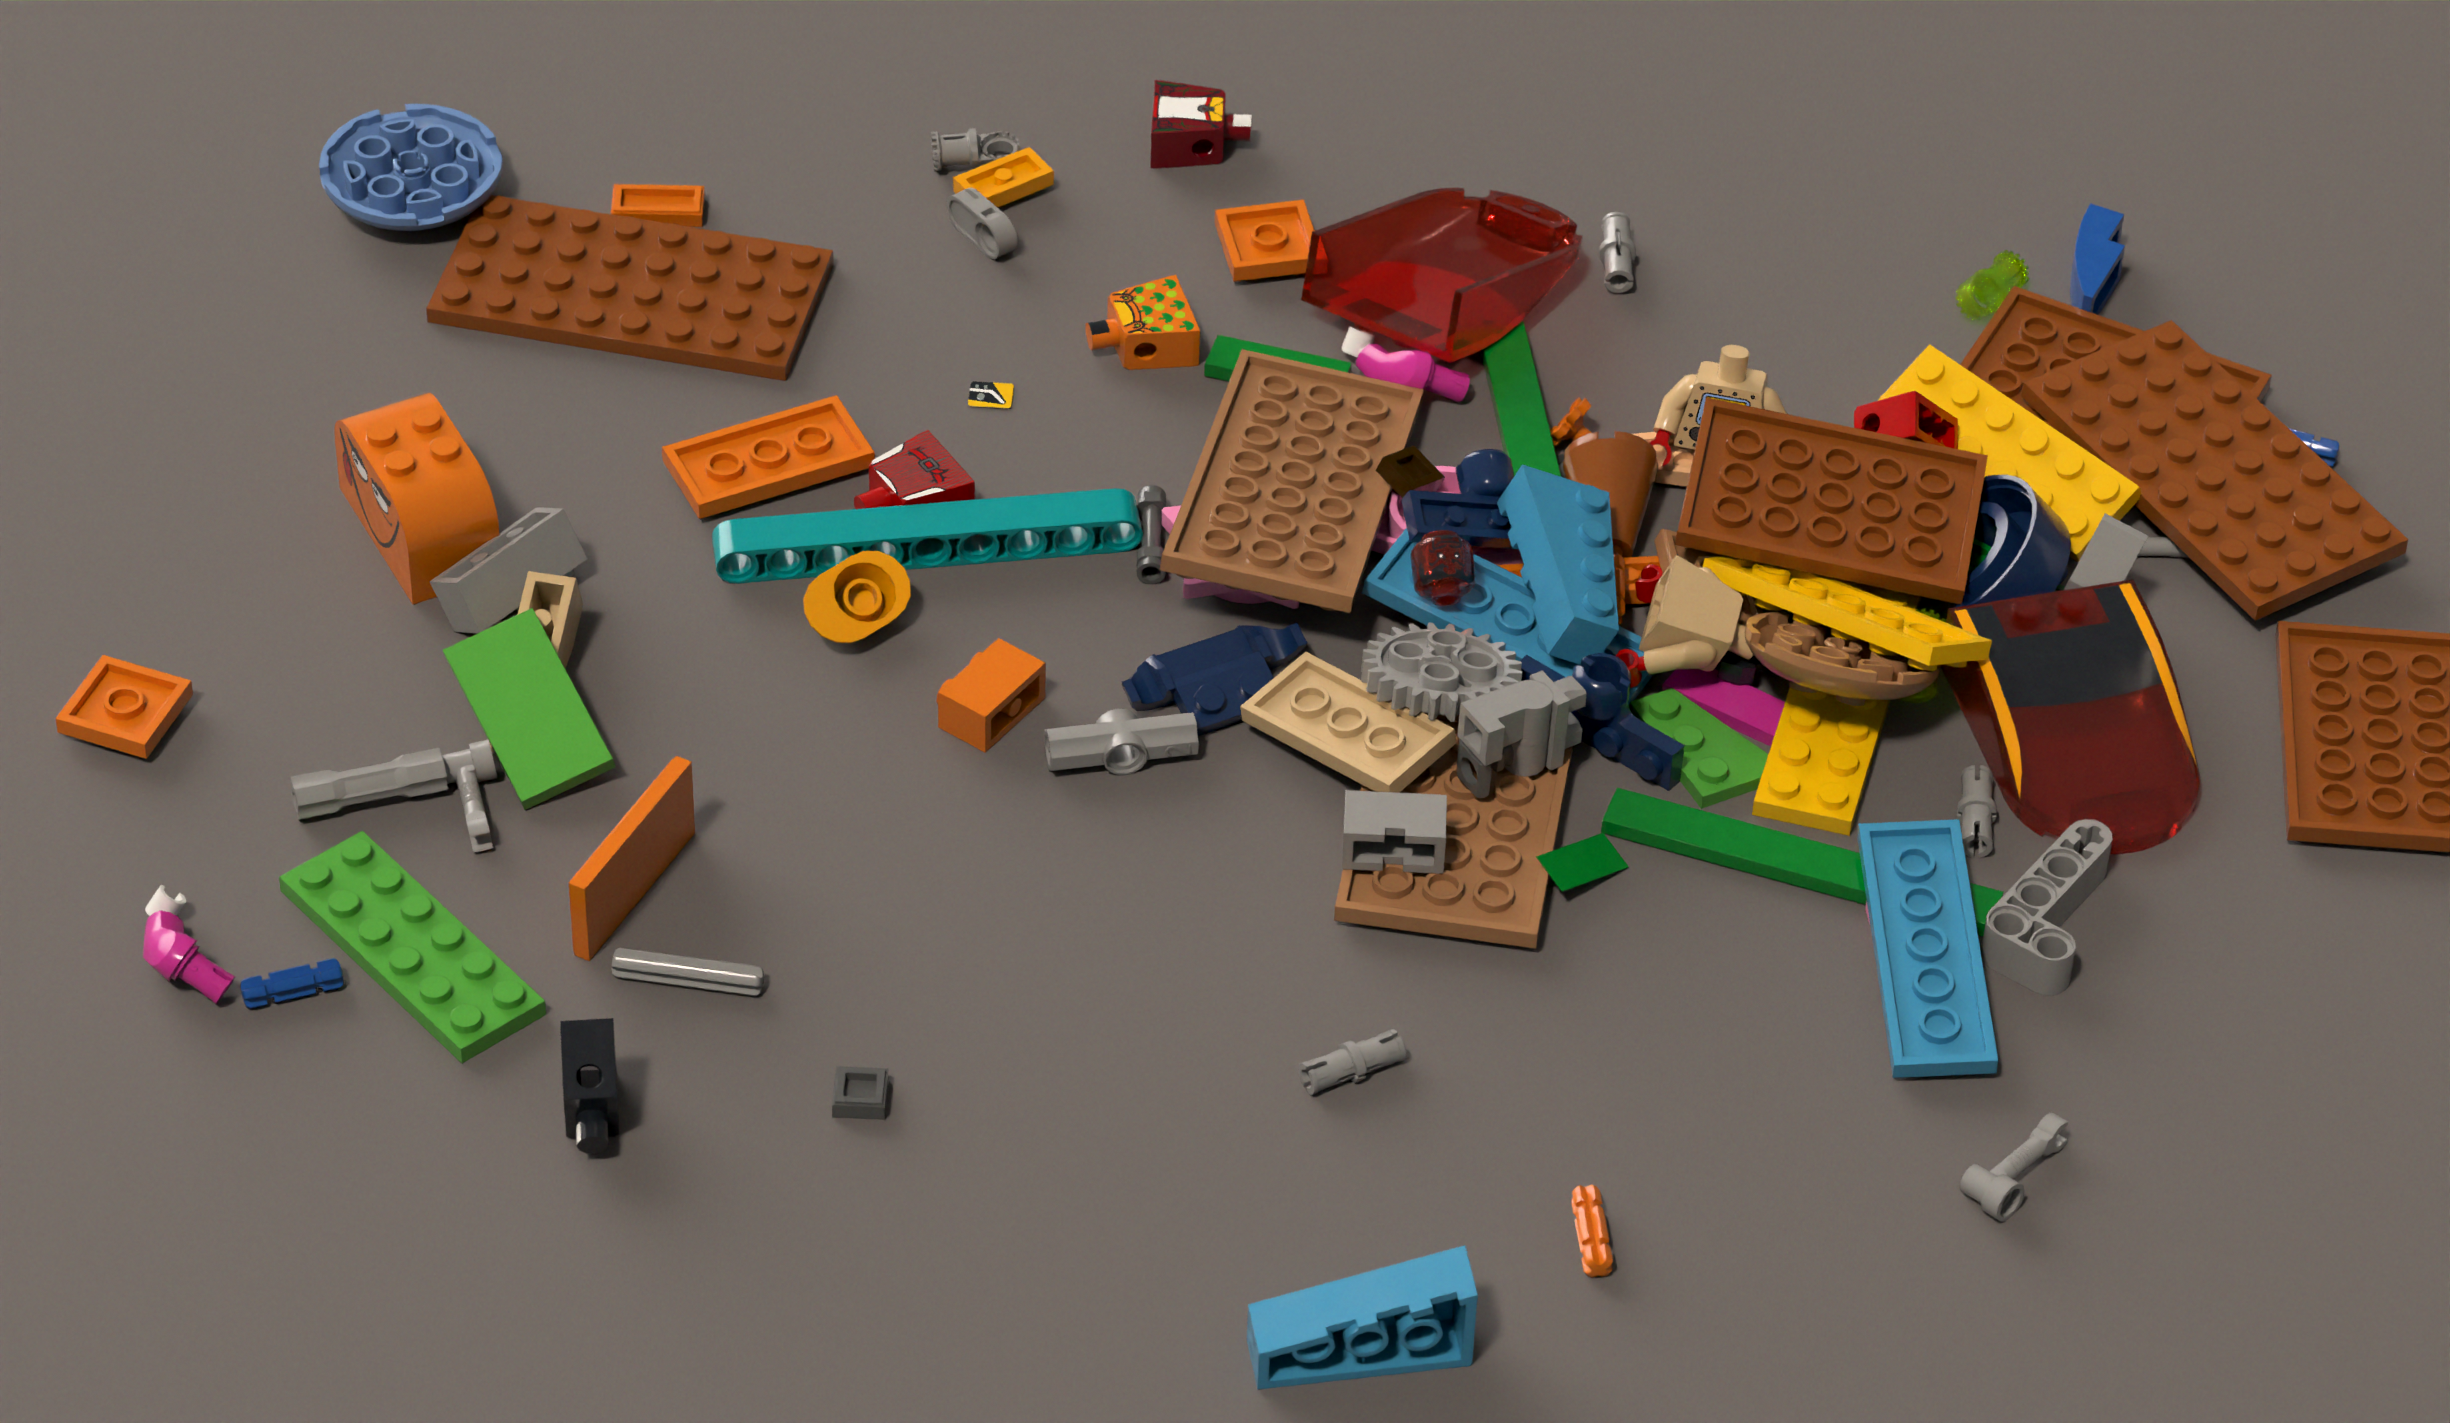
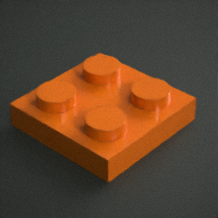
M1304 199L1215 210V227L1233 282L1323 271L1324 257Z
M102 655L55 718L57 733L147 759L193 696L192 682L185 678Z

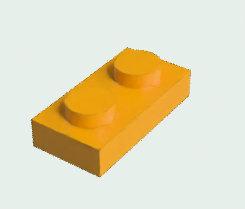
M1030 147L953 177V191L955 193L967 188H974L997 208L1054 185V170Z

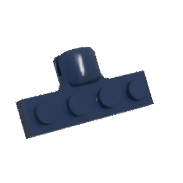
M1482 449L1465 456L1461 464L1455 468L1460 494L1409 490L1401 499L1410 542L1432 543L1433 536L1452 535L1458 536L1461 539L1462 546L1512 549L1507 534L1511 529L1508 516H1501L1497 501L1514 477L1511 458L1502 450ZM1436 537V538L1434 539V544H1437L1439 541H1446V540L1456 541V542L1459 543V540H1458V538H1456V537H1453V538H1452L1453 540H1451V539H1443V540H1441V537ZM1440 543V544H1447V545H1449V544H1450V545H1460V544H1456V543Z
M1595 653L1585 656L1581 660V666L1576 665L1573 667L1572 674L1587 693L1585 706L1571 712L1580 722L1582 728L1581 741L1597 749L1603 755L1635 771L1641 777L1670 791L1681 779L1685 745L1646 724L1630 712L1628 702L1631 673L1620 658L1606 653ZM1528 655L1520 660L1522 662V681L1529 680L1530 675L1542 670L1553 682L1565 678V676Z

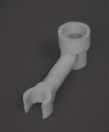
M489 739L469 743L470 749L442 755L446 769L447 785L456 782L458 784L474 853L493 849L478 785L479 782L497 778Z
M2048 1113L2031 1132L2030 1138L1992 1170L1988 1171L1978 1164L1971 1165L1961 1178L1960 1191L1981 1203V1209L2001 1222L2008 1220L2018 1210L2024 1197L2023 1185L2013 1179L2042 1155L2048 1156L2052 1152L2056 1153L2066 1145L2068 1139L2059 1135V1132L2069 1122L2054 1113Z

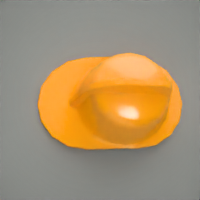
M862 551L820 574L808 585L803 598L804 614L810 626L820 636L835 643H853L868 637L886 626L905 610L911 596L910 579L905 568L894 557L880 551Z

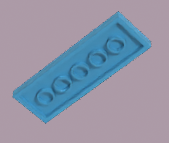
M1406 528L1364 581L1363 594L1425 625L1433 623L1438 629H1445L1448 624H1453L1455 631L1458 632L1472 628L1473 636L1479 637L1489 634L1491 635L1490 643L1504 642L1506 643L1505 651H1515L1517 661L1528 655L1565 677L1572 676L1574 666H1581L1580 664L1548 655L1532 608L1536 598L1530 587L1524 585L1522 577L1463 548H1452L1446 544L1444 548L1433 550L1432 543L1410 542ZM1438 552H1442L1446 556L1444 560L1443 558L1439 559L1434 566L1429 565V562L1434 563L1438 558ZM1458 552L1461 555L1460 558H1455L1454 553ZM1452 559L1458 560V561L1461 562L1463 565L1465 564V567H1463L1462 565H1460L1458 562H1454V564H1453V563H1452ZM1422 563V569L1424 568V574L1426 575L1427 571L1431 574V571L1436 566L1444 563V565L1449 567V569L1443 568L1446 574H1454L1456 569L1461 571L1462 568L1466 576L1469 575V571L1472 575L1471 569L1473 566L1474 581L1469 584L1467 581L1448 576L1423 585L1419 576V566ZM1619 626V631L1603 653L1616 656L1620 650L1631 649L1638 654V657L1644 656V652L1639 650L1642 637ZM1641 671V682L1637 686L1630 688L1628 706H1630L1631 701L1638 697L1654 674L1649 675L1647 671Z
M1959 819L1858 824L1857 839L1893 1078L1997 1073L1998 1056Z

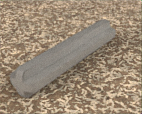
M625 947L616 948L612 957V975L616 978L748 996L760 995L764 983V970L758 965Z

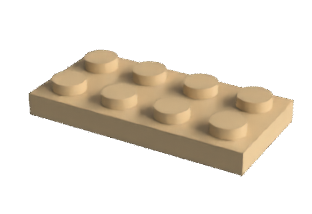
M1306 651L1240 706L1242 721L1375 792L1400 793L1456 744L1454 728L1437 719L1429 720L1428 715L1423 712L1410 716V708L1407 707L1397 710L1391 709L1392 700L1378 702L1376 700L1377 693L1366 691L1367 683L1361 682L1360 679Z

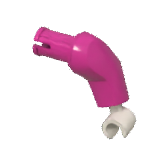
M1351 326L1349 327L1342 350L1347 354L1357 357L1356 366L1366 377L1424 389L1452 399L1455 402H1461L1465 397L1470 383L1468 374L1435 364L1433 358L1427 352L1408 350L1390 353L1382 346L1373 344L1375 335L1364 330L1360 331Z
M160 885L145 908L149 917L145 925L143 958L166 980H177L179 977L200 991L201 994L209 998L213 1003L217 1004L234 981L235 976L198 952L197 940L184 934L183 921L177 916L186 903L185 896L179 893L174 900L165 893V886Z

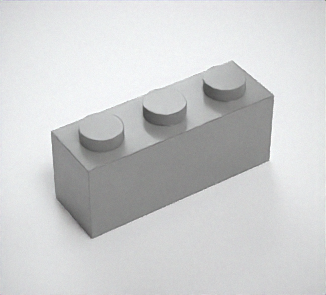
M536 507L500 532L499 536L487 541L432 579L430 584L454 632L477 634L501 623V619L511 612L519 610L528 571L572 577L574 574L572 569L588 558L564 508Z

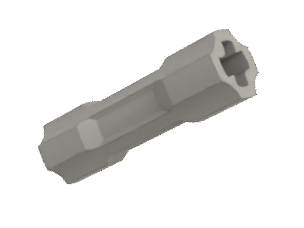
M440 748L403 754L391 762L346 771L327 769L289 777L293 804L298 820L336 813L348 805L393 796L412 798L448 790L446 769Z

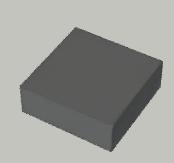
M836 1066L832 1117L885 1120L889 1069Z

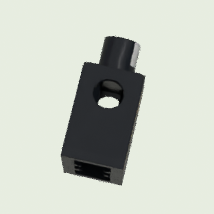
M613 1018L560 1021L566 1137L576 1139L577 1148L581 1152L588 1154L600 1153L608 1148V1137H615L619 1134ZM587 1066H593V1067H596L597 1069H599V1070H582V1071H581V1069H582L583 1067H587Z

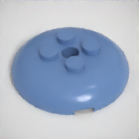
M405 104L406 111L380 115L379 109L367 112L341 126L324 145L319 160L320 179L331 201L344 213L358 221L387 230L420 231L458 221L488 200L496 189L502 175V154L496 144V137L493 132L478 119L464 112L439 105Z

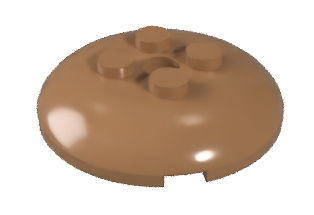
M1786 612L1761 613L1750 617L1746 623L1744 632L1746 643L1762 665L1776 675L1789 680V687L1806 693H1816L1819 691L1836 695V700L1844 704L1864 706L1866 699L1894 700L1908 697L1926 689L1939 675L1941 665H1938L1935 671L1914 668L1908 665L1907 657L1899 654L1890 656L1873 652L1869 649V642L1861 639L1853 641L1835 637L1831 634V628L1823 624L1814 626L1795 620L1788 621L1789 614Z

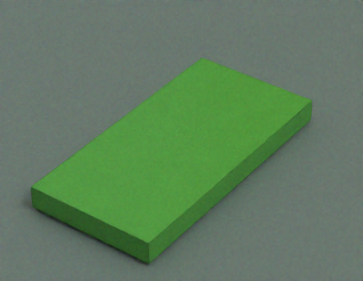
M533 608L443 649L445 658L487 739H489V743L524 810L615 768L610 752Z

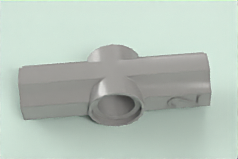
M1114 709L1102 714L1095 724L1044 729L1046 762L1049 771L1105 765V768L1111 773L1127 775L1141 769L1147 760L1198 754L1199 747L1197 723L1193 712L1138 719L1130 710Z

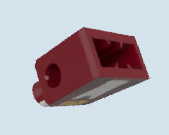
M1155 80L1150 168L1160 169L1220 164L1223 162L1224 141L1250 142L1252 115L1225 114L1226 93L1222 89Z

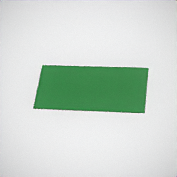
M1604 833L1536 856L1562 892L1629 867Z

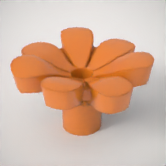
M1580 397L1572 403L1569 413L1560 420L1558 426L1550 428L1554 448L1562 440L1571 438L1574 441L1588 433H1592L1583 425L1584 415L1592 406L1587 398L1583 400Z

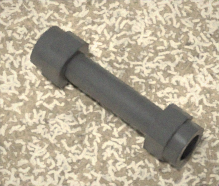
M1148 485L1141 488L1138 492L1137 507L1140 521H1142L1143 537L1142 547L1137 550V577L1143 583L1156 584L1161 582L1166 574L1165 571H1160L1161 558L1164 551L1161 548L1162 509L1166 507V493L1159 486Z

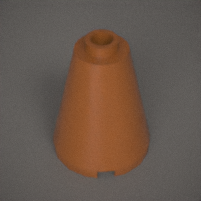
M1614 431V438L1598 439L1599 432L1588 433L1574 440L1565 449L1563 461L1565 478L1609 492L1613 554H1620L1623 558L1632 557L1658 472L1656 451L1642 437L1627 432Z

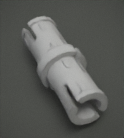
M1611 212L1602 219L1603 242L1599 248L1600 260L1605 268L1604 285L1609 291L1614 293L1626 292L1633 286L1632 263L1636 257L1635 244L1630 239V218L1621 212Z
M1975 765L1966 767L1961 774L1962 799L1957 805V818L1962 824L1961 833L1965 855L1974 857V842H1978L1979 858L1987 856L1993 848L1991 824L1996 820L1997 806L1996 802L1992 799V771L1980 765V780H1975Z
M1391 1029L1365 1041L1355 1043L1350 1040L1338 1046L1339 1050L1320 1058L1300 1063L1298 1072L1303 1087L1308 1086L1306 1091L1312 1095L1327 1087L1350 1079L1353 1083L1366 1078V1073L1405 1060L1406 1050L1401 1036L1397 1037L1398 1032L1395 1029Z

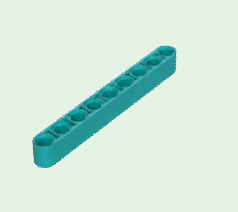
M1113 488L731 519L723 521L715 527L712 533V544L718 576L726 582L739 584L818 577L848 557L862 551H880L890 555L905 570L1119 553L1135 548L1141 542L1143 532L1135 496L1128 490Z

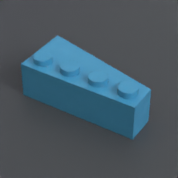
M1460 1246L1248 1304L1247 1344L1257 1390L1472 1366L1478 1294L1466 1246Z

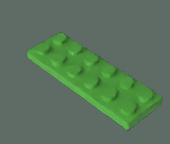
M363 830L279 876L280 891L462 1064L546 1015L545 1000Z

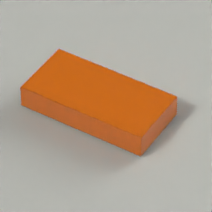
M614 184L611 214L668 224H679L687 227H702L705 188L698 185Z

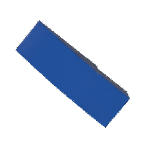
M2090 203L2081 221L2076 239L2070 282L2072 306L2098 315L2120 281L2125 245L2120 244L2124 214Z

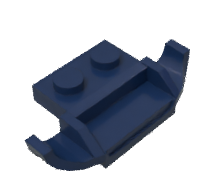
M1298 623L1289 625L1284 629L1239 625L1234 630L1157 656L1152 654L1137 667L1135 673L1128 680L1122 681L1121 685L1131 707L1136 711H1149L1176 703L1181 714L1193 712L1197 723V735L1201 736L1242 722L1240 706L1274 678L1270 670L1294 658L1304 649L1307 641Z

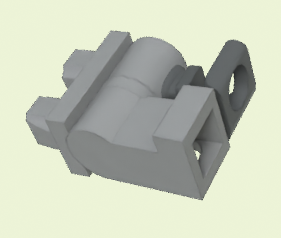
M1542 670L1530 675L1529 680L1519 681L1461 702L1457 734L1459 737L1456 767L1458 778L1474 796L1485 798L1489 795L1492 769L1495 772H1499L1505 767L1512 774L1532 776L1541 772L1545 766L1550 771L1563 766L1565 749L1581 743L1582 728L1580 722L1571 712L1585 706L1587 695L1585 689L1573 676H1567L1553 682ZM1471 762H1472V764L1474 765V768H1475V770H1476L1477 779L1475 778V776L1473 775V773H1472V771H1471V768H1470V763H1471Z

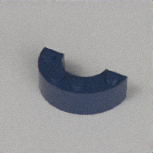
M2012 475L1986 476L1983 481L1974 535L1981 542L1991 546V549L1977 568L1967 575L1962 604H1956L1955 611L1992 605L2007 638L2019 637L2023 635L2028 623L2039 613L2057 586L2065 580L2068 574L2066 566L2070 555V534L2065 522L2027 482Z

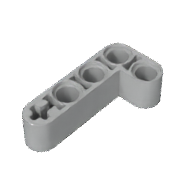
M2090 819L2079 820L2070 825L1989 910L1986 916L1981 947V957L1985 965L2041 995L2053 996L2061 994L2068 988L2076 944L2072 935L2059 927L2106 877L2113 840L2112 832L2106 825Z

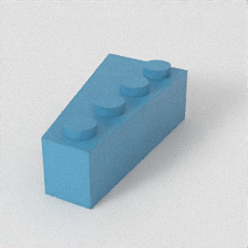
M1522 464L1497 501L1501 516H1508L1511 529L1507 534L1512 549H1519L1524 563L1520 570L1524 585L1529 586L1534 592L1536 601L1533 603L1532 608L1548 655L1581 665V660L1585 656L1603 653L1619 631L1609 492Z

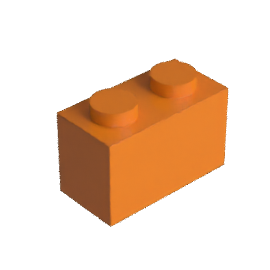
M998 638L983 652L975 654L969 665L953 679H948L942 684L936 699L938 704V728L986 753L1045 699L1046 663Z

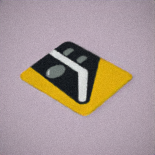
M973 381L970 385L968 405L973 407L1009 409L1012 404L1014 385L1010 383Z

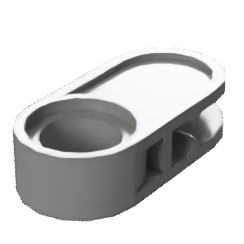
M967 188L951 195L947 199V212L953 226L987 257L996 259L1016 249L1018 242L1017 234L1010 219L976 189Z

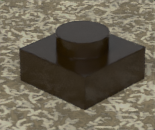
M1414 445L1384 456L1375 470L1390 485L1392 490L1402 498L1409 490L1438 491L1445 479V476Z

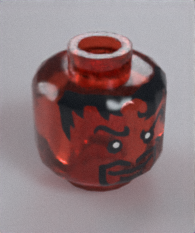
M1450 530L1429 532L1411 550L1413 588L1419 596L1431 600L1434 605H1455L1460 602L1461 597L1469 594L1475 587L1476 576L1473 548L1465 539L1459 537L1456 532Z

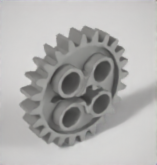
M1412 623L1409 624L1408 631L1406 632L1392 627L1391 635L1378 633L1377 641H1368L1367 649H1363L1361 682L1367 683V692L1377 693L1376 700L1378 702L1392 700L1391 709L1393 710L1407 707L1410 708V716L1426 712L1428 713L1429 720H1435L1438 715H1445L1450 722H1455L1456 715L1460 714L1461 702L1521 681L1522 662L1516 660L1515 651H1505L1506 643H1490L1491 635L1489 634L1476 637L1473 636L1472 628L1458 632L1455 631L1453 624H1448L1445 629H1438L1435 624L1428 623L1427 629H1420Z

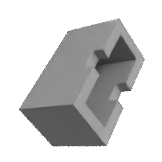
M1345 790L1342 869L1383 871V864L1403 865V872L1443 874L1447 795Z

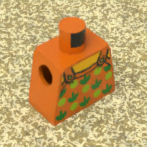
M1176 275L1112 292L1108 296L1107 319L1086 323V338L1090 350L1115 347L1122 366L1128 370L1199 366L1200 329Z

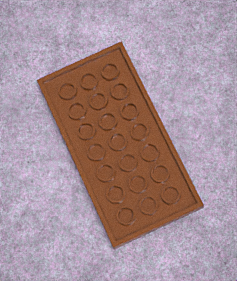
M491 195L486 202L471 213L426 307L427 322L786 381L833 267V250Z
M2172 320L2023 382L2021 397L2061 434L2140 486L2142 493L2135 506L2255 621L2406 553L2409 540Z

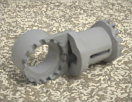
M970 128L967 133L940 135L938 131L931 132L932 148L936 147V149H932V153H937V155H933L934 171H941L943 166L970 164L972 168H977L1001 158V156L995 158L994 155H990L992 153L1008 152L1012 154L1020 151L1018 138L1015 139L1014 134L1009 136V132H1005V135H1002V131L977 135L976 128Z

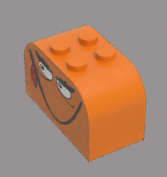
M432 393L418 395L338 420L335 423L334 435L341 491L411 603L414 605L437 597L430 584L432 579L487 541L500 535L494 498L480 464L440 402Z

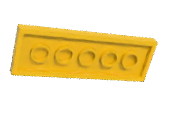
M1930 344L1878 399L1882 400L1903 393L1917 391L1958 419V449L1988 455L1984 477L2012 475L2027 482L2065 522L2071 541L2069 557L2077 562L2081 559L2104 514L2106 513L2120 521L2140 499V494L2142 493L2140 486Z
M1731 556L1704 558L1703 567L1711 569L1722 583L1739 592L1741 596L1749 595L1756 598L1755 604L1757 606L1774 611L1785 609L1794 613L1793 620L1814 626L1823 624L1831 628L1833 636L1841 639L1864 640L1870 643L1869 649L1873 652L1890 656L1902 655L1908 658V665L1914 668L1935 671L1938 665L1943 664L1952 667H1966L1969 661L1986 660L1989 657L1992 640L1832 578Z

